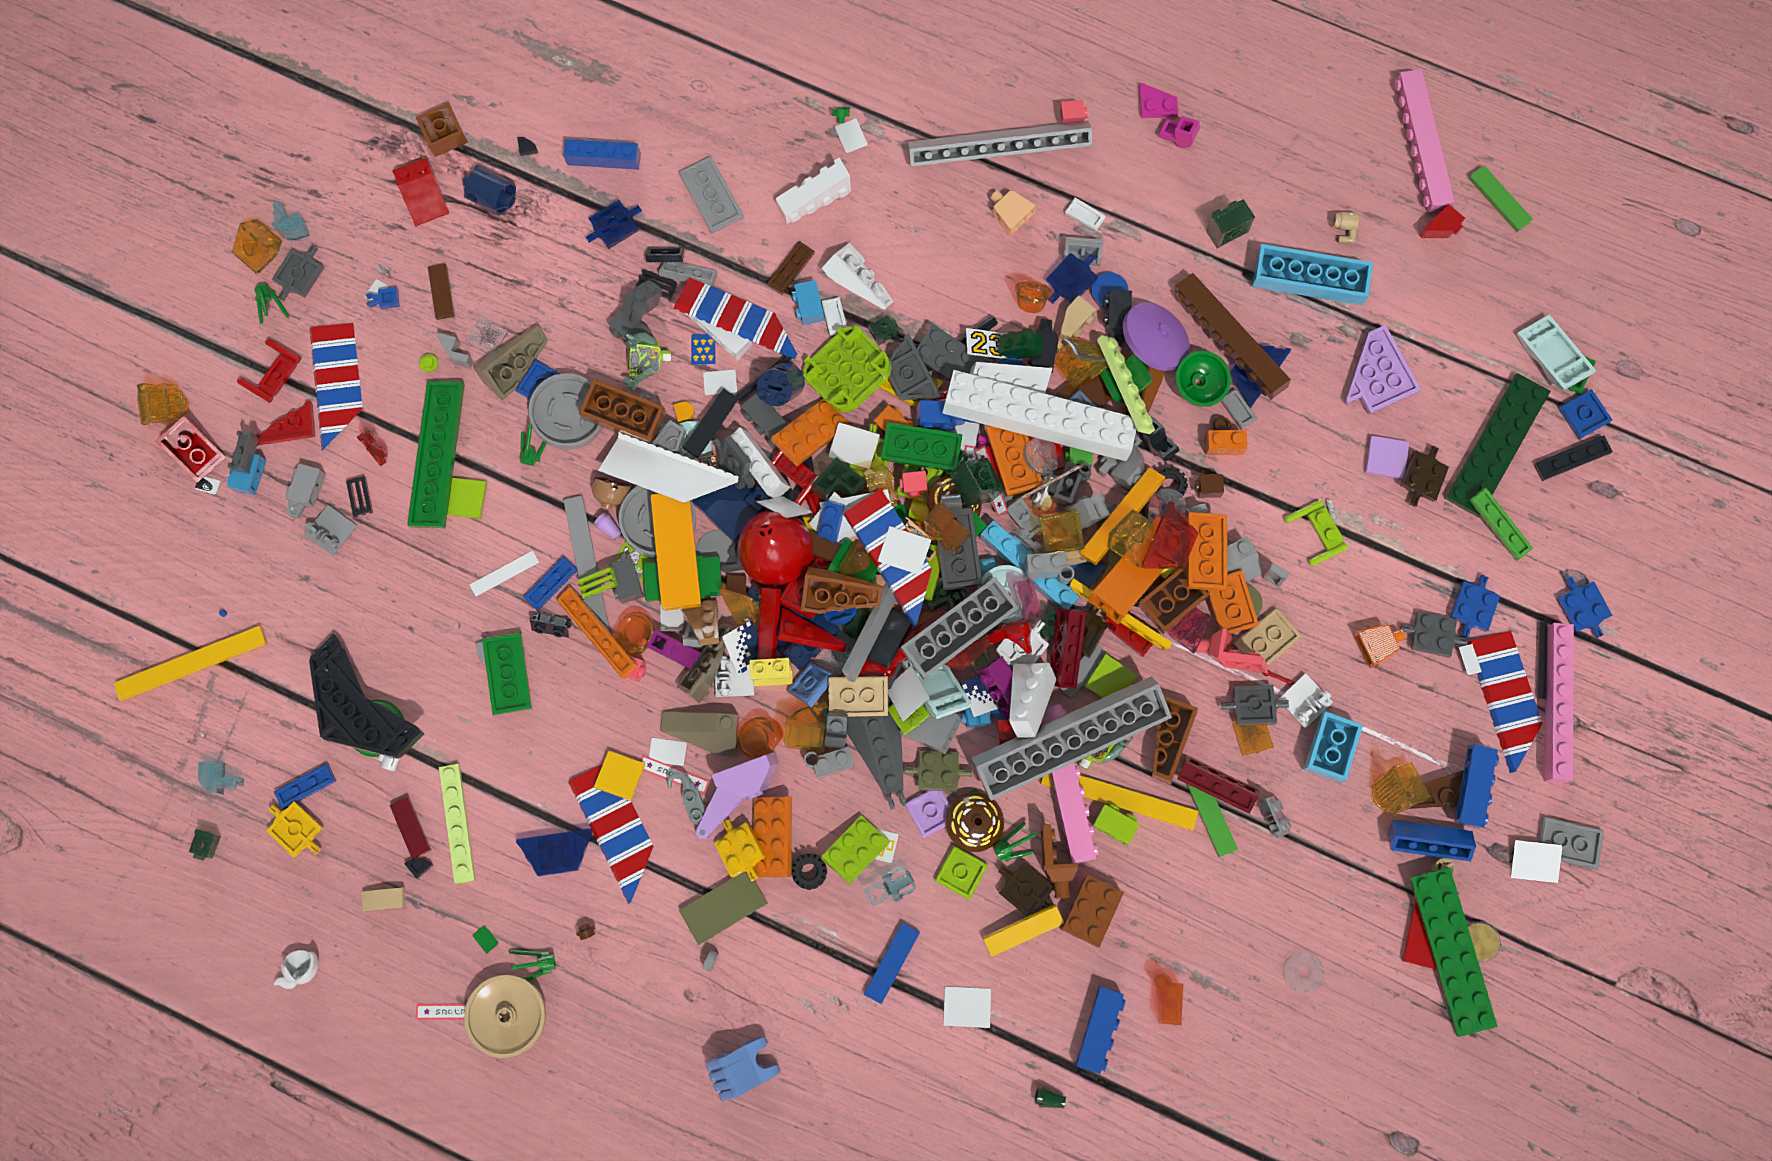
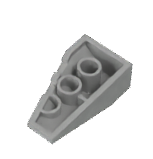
M1248 536L1227 546V574L1242 570L1246 583L1263 574L1258 553Z

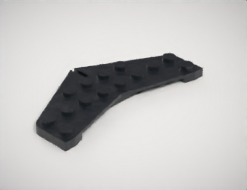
M333 634L310 657L309 664L319 734L323 740L398 759L404 756L425 734L416 725L366 698L345 646L338 636Z

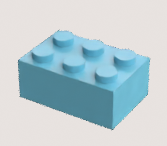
M1328 712L1322 713L1319 717L1303 770L1339 783L1345 782L1363 724Z

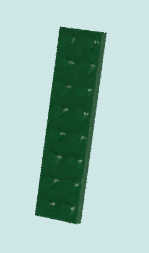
M1519 373L1514 375L1445 497L1447 501L1478 518L1481 516L1469 500L1483 488H1487L1491 495H1493L1550 394V390Z

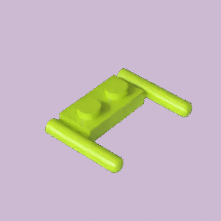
M1321 499L1284 517L1285 522L1290 523L1307 514V518L1325 550H1327L1308 561L1310 566H1315L1348 549Z

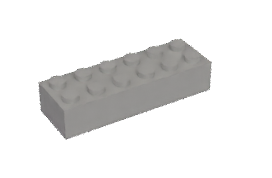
M994 577L901 646L900 650L921 678L925 679L1019 609V607L998 579Z

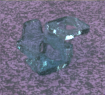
M900 867L896 871L885 873L882 876L883 883L876 882L867 887L864 892L871 906L874 907L885 902L889 895H891L894 902H899L903 899V896L915 890V882L911 873L905 867ZM903 870L906 873L905 876L895 881L891 879L893 875ZM910 884L913 888L899 895L900 889ZM874 888H883L885 891L879 900H874L871 897V891Z

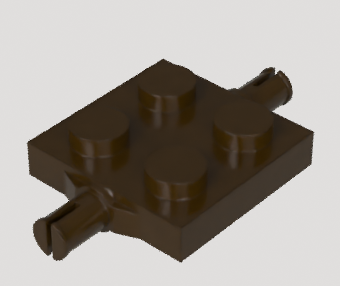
M1431 446L1428 455L1417 450L1413 451L1400 484V486L1408 489L1413 494L1409 505L1417 507L1420 497L1432 502L1438 498L1449 466L1436 459L1439 450L1436 446Z
M1094 605L1089 612L1086 611L1081 654L1088 658H1091L1108 627V623L1096 616L1099 609Z
M1025 862L1013 873L1004 866L998 871L1007 879L1005 886L999 894L1026 917L1034 914L1041 908L1045 909L1051 906L1046 901L1054 886Z

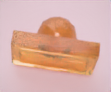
M859 539L854 540L838 568L841 574L855 578L858 571L866 570L870 565L868 553Z

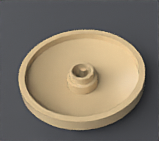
M514 975L495 976L481 983L469 997L464 1013L465 1029L473 1045L484 1054L496 1058H510L529 1050L540 1038L546 1023V1006L541 993L531 982Z

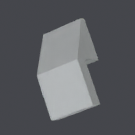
M438 333L437 336L453 364L471 368L473 360L470 356L458 353L461 344L458 339Z

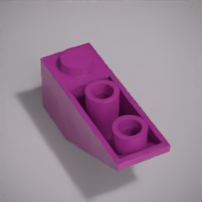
M656 629L646 647L689 669L701 654Z
M1002 656L977 671V674L989 691L991 698L1001 710L1003 717L1006 720H1010L1013 672Z

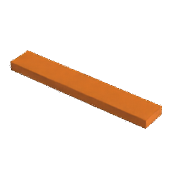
M569 587L556 599L621 678L625 679L638 666L573 588Z

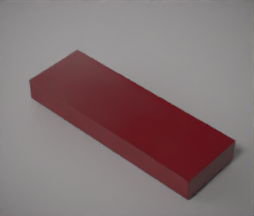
M406 797L389 805L411 858L415 859L431 851L410 798Z

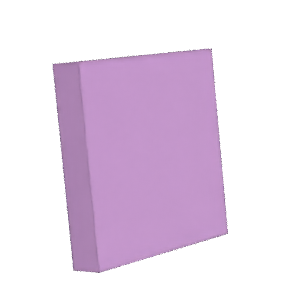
M1371 436L1365 473L1402 479L1406 471L1409 442Z
M927 791L906 803L907 805L905 806L923 839L946 827L945 819L950 804L943 791Z

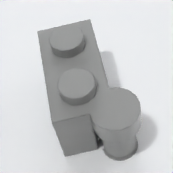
M1103 493L1096 494L1090 498L1083 496L1076 500V504L1064 508L1065 511L1059 515V518L1067 536L1082 533L1098 521L1110 516L1105 505L1106 500Z

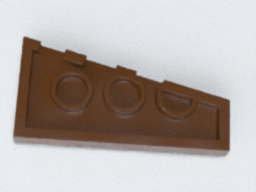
M1464 770L1402 790L1408 809L1457 806Z

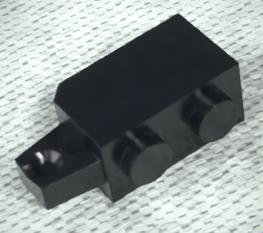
M1109 290L1107 295H1104V306H1107L1106 313L1103 315V324L1106 325V329H1109V337L1114 338L1117 343H1122L1124 336L1123 320L1127 312L1132 308V290Z
M1041 319L1039 328L1036 329V334L1043 337L1041 355L1028 357V364H1031L1032 367L1052 368L1051 373H1053L1058 335L1052 330V320Z

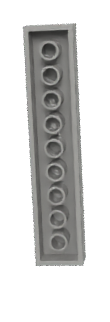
M1150 676L1039 727L1036 737H1016L971 759L985 792L990 800H993L1172 718L1159 683Z

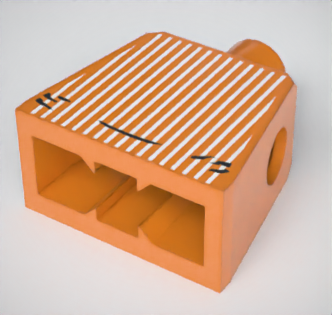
M1389 625L1360 630L1354 634L1369 668L1374 667L1400 650L1397 642L1406 639L1402 629L1392 632Z

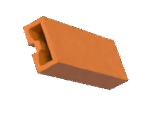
M1157 516L1095 588L1087 600L1099 610L1102 608L1107 612L1106 615L1119 624L1171 560L1184 547L1187 538L1170 526L1166 520Z

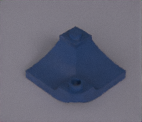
M732 484L691 501L712 524L735 543L739 539L740 533L748 520L767 509V507L757 503L755 499L760 496L761 499L758 501L769 499V497L759 486L754 485L752 488H748L745 484L744 488L738 490Z
M784 606L788 611L834 637L841 631L836 625L826 620L823 614L816 613L812 620ZM781 612L779 613L778 633H779V625H780ZM777 640V652L784 658H789L798 670L824 649Z

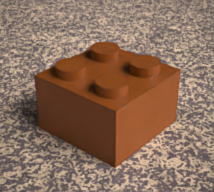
M449 103L416 117L428 146L435 157L468 143Z

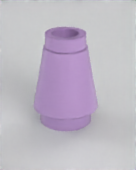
M604 512L594 522L597 529L613 540H616L622 534L610 514L607 515Z

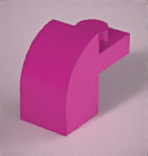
M1184 116L1181 117L1179 122L1166 119L1159 136L1162 139L1175 142L1177 147L1189 148L1192 146L1200 130L1199 121Z

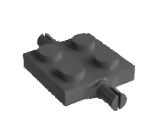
M311 245L306 254L290 250L272 278L275 283L283 287L278 296L279 299L285 301L289 293H296L303 298L307 296L324 269L321 264L312 259L318 251L316 247Z
M731 436L724 438L723 444L719 438L713 440L712 444L719 452L717 464L725 473L728 472L738 476V482L734 483L737 489L744 488L745 484L748 488H752L755 482H753L748 474L751 466L749 456L742 451L739 444Z
M1418 611L1413 626L1405 624L1400 626L1403 632L1411 634V650L1450 658L1454 644L1466 646L1468 638L1456 636L1457 619Z
M1273 685L1234 686L1233 702H1221L1222 710H1234L1237 726L1276 725L1277 709L1289 708V700H1277Z

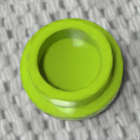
M426 354L421 357L419 366L422 371L430 373L437 369L438 360L434 355Z

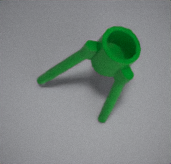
M261 284L254 288L260 324L263 323L262 308L264 315L268 316L266 303H269L271 298L274 299L284 315L289 318V314L277 298L274 290H270L267 284Z
M530 423L526 446L525 432H521L519 459L522 464L534 466L535 461L540 462V457L547 444L543 442L537 454L535 449L530 448L532 424Z
M1025 822L1020 824L993 847L999 860L1005 859L1007 862L1011 859L1034 854L1035 851L1030 850L1010 855L1013 853L1012 848L1037 836V833L1034 832L1012 844H1009V842L1005 843L1026 825Z
M509 950V954L541 956L537 958V962L513 965L511 967L512 969L538 966L539 970L542 969V971L524 978L528 981L544 974H550L551 970L556 969L554 953L549 954V951Z

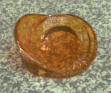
M1035 280L1021 281L1014 286L1019 307L1028 313L1040 312L1052 295V290L1047 285Z
M631 612L623 617L613 636L629 655L636 656L642 654L648 648L646 645L655 630L652 619L646 614Z
M764 716L754 717L740 728L737 737L738 745L747 757L759 758L770 754L776 748L783 737V729L780 723L774 719Z

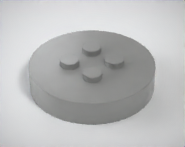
M565 373L551 376L537 386L529 402V417L535 433L543 442L557 449L573 450L588 445L599 435L603 427L583 420L579 415L581 406L591 386V381L576 374Z
M637 486L627 494L621 504L619 526L624 539L633 550L641 555L657 558L651 495H654L655 492ZM691 501L693 528L695 532L696 513L693 503Z

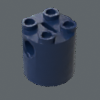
M479 164L463 180L462 184L465 186L464 198L497 215H503L515 203V183Z
M784 362L763 372L757 382L758 398L770 406L777 407L793 400L802 393L805 386V378L798 366Z

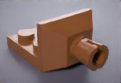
M1043 824L1040 827L1043 872L1049 881L1054 884L1055 898H1070L1069 884L1075 876L1078 863L1054 865L1053 862L1057 861L1056 849H1052V842L1055 841V829H1051V824Z

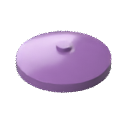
M1139 303L1132 307L1125 315L1123 320L1125 340L1132 352L1148 366L1162 371H1171L1176 369L1182 359L1189 355L1190 342L1186 330L1181 322L1164 307L1154 303Z

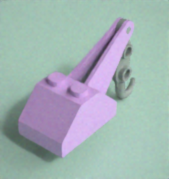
M774 752L713 774L712 778L717 789L707 809H705L700 792L683 772L672 773L668 778L667 785L670 789L672 788L671 783L673 779H681L683 783L682 799L689 819L698 826L696 829L697 837L706 839L711 836L746 797L749 800L763 795L762 790L768 789L779 761Z

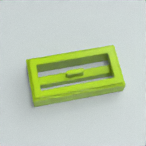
M612 567L577 580L578 584L581 585L579 588L583 593L581 595L583 599L618 586ZM610 573L609 576H606V577H604V578H601V579H599V580H596V581H594V582H592V583H589V584H587V585L585 584V583H587V582H590V581H592V580H595V579H597V578H600V577H602V576L607 575V574ZM612 580V582L609 584H606L589 592L587 591V589Z

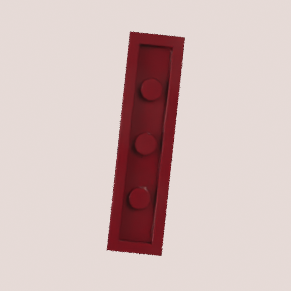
M1062 607L1057 608L1050 663L1055 677L1057 673V681L1054 685L1056 687L1077 689L1086 611L1070 610Z
M1186 756L1183 767L1177 777V780L1248 814L1252 811L1259 795L1258 789L1189 756Z

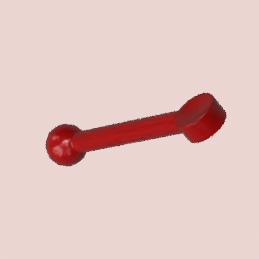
M1269 669L1267 673H1263L1264 676H1271L1291 685L1296 683L1271 673Z

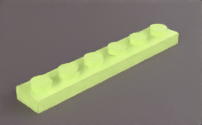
M1100 336L1097 341L1138 432L1151 434L1155 431L1152 418L1145 409L1146 405L1138 393V387L1131 378L1132 374L1127 369L1124 362L1125 358L1118 349L1117 341L1112 337Z
M460 764L439 767L454 883L460 884L476 881Z

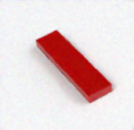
M762 587L757 660L776 659L781 589Z

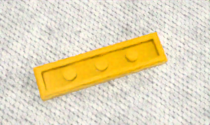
M1056 904L984 936L983 940L991 956H994L1065 923Z

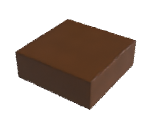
M727 575L726 594L746 596L747 576Z

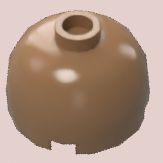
M595 477L592 486L594 498L601 502V506L604 508L612 509L613 506H620L630 492L631 486L618 480L612 481L604 477Z

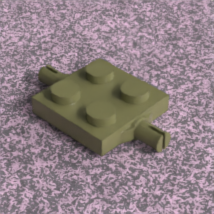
M920 750L917 767L905 766V774H917L918 790L957 792L960 776L972 777V768H960L959 752H947L945 755L938 751Z

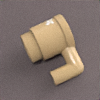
M1358 212L1334 214L1333 228L1349 230L1348 236L1338 237V243H1355L1359 223Z

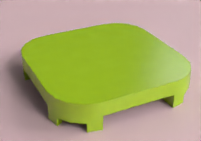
M856 325L854 327L842 328L840 326L837 328L836 332L838 334L812 358L807 356L804 360V378L838 412L846 413L859 407L888 379L892 371L891 361L884 350L882 351Z

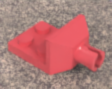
M1227 629L1219 630L1212 635L1211 639L1200 637L1196 639L1195 652L1208 653L1224 668L1263 673L1268 671V664L1260 656L1261 654L1249 652L1246 655L1241 654L1240 651L1232 650L1233 637Z

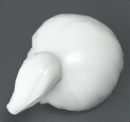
M304 950L291 952L286 956L283 965L280 967L284 977L276 979L274 985H280L285 989H292L297 984L308 983L314 978L319 965L316 954Z

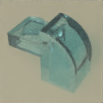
M280 202L273 204L275 211L272 214L275 221L271 222V224L280 236L291 241L310 236L306 222L299 212L288 216L286 209Z
M219 761L198 763V779L201 786L207 791L224 795V790H236V786H244V778L238 776L225 777V763Z

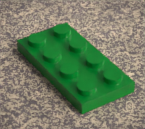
M887 422L881 461L956 473L963 434Z
M515 633L482 639L492 715L532 709L522 634Z

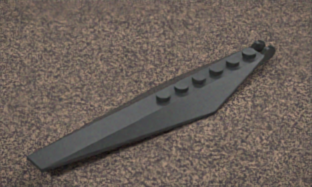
M857 614L846 624L836 625L841 630L836 638L846 643L845 653L832 650L836 677H846L842 672L845 665L843 663L848 659L846 657H849L863 629ZM888 695V708H889L890 706L893 705V702H892L890 696ZM889 711L888 716L848 717L847 734L882 792L887 796L890 809H895L891 794L897 792L899 793V800L902 806L907 805L903 794L901 730Z

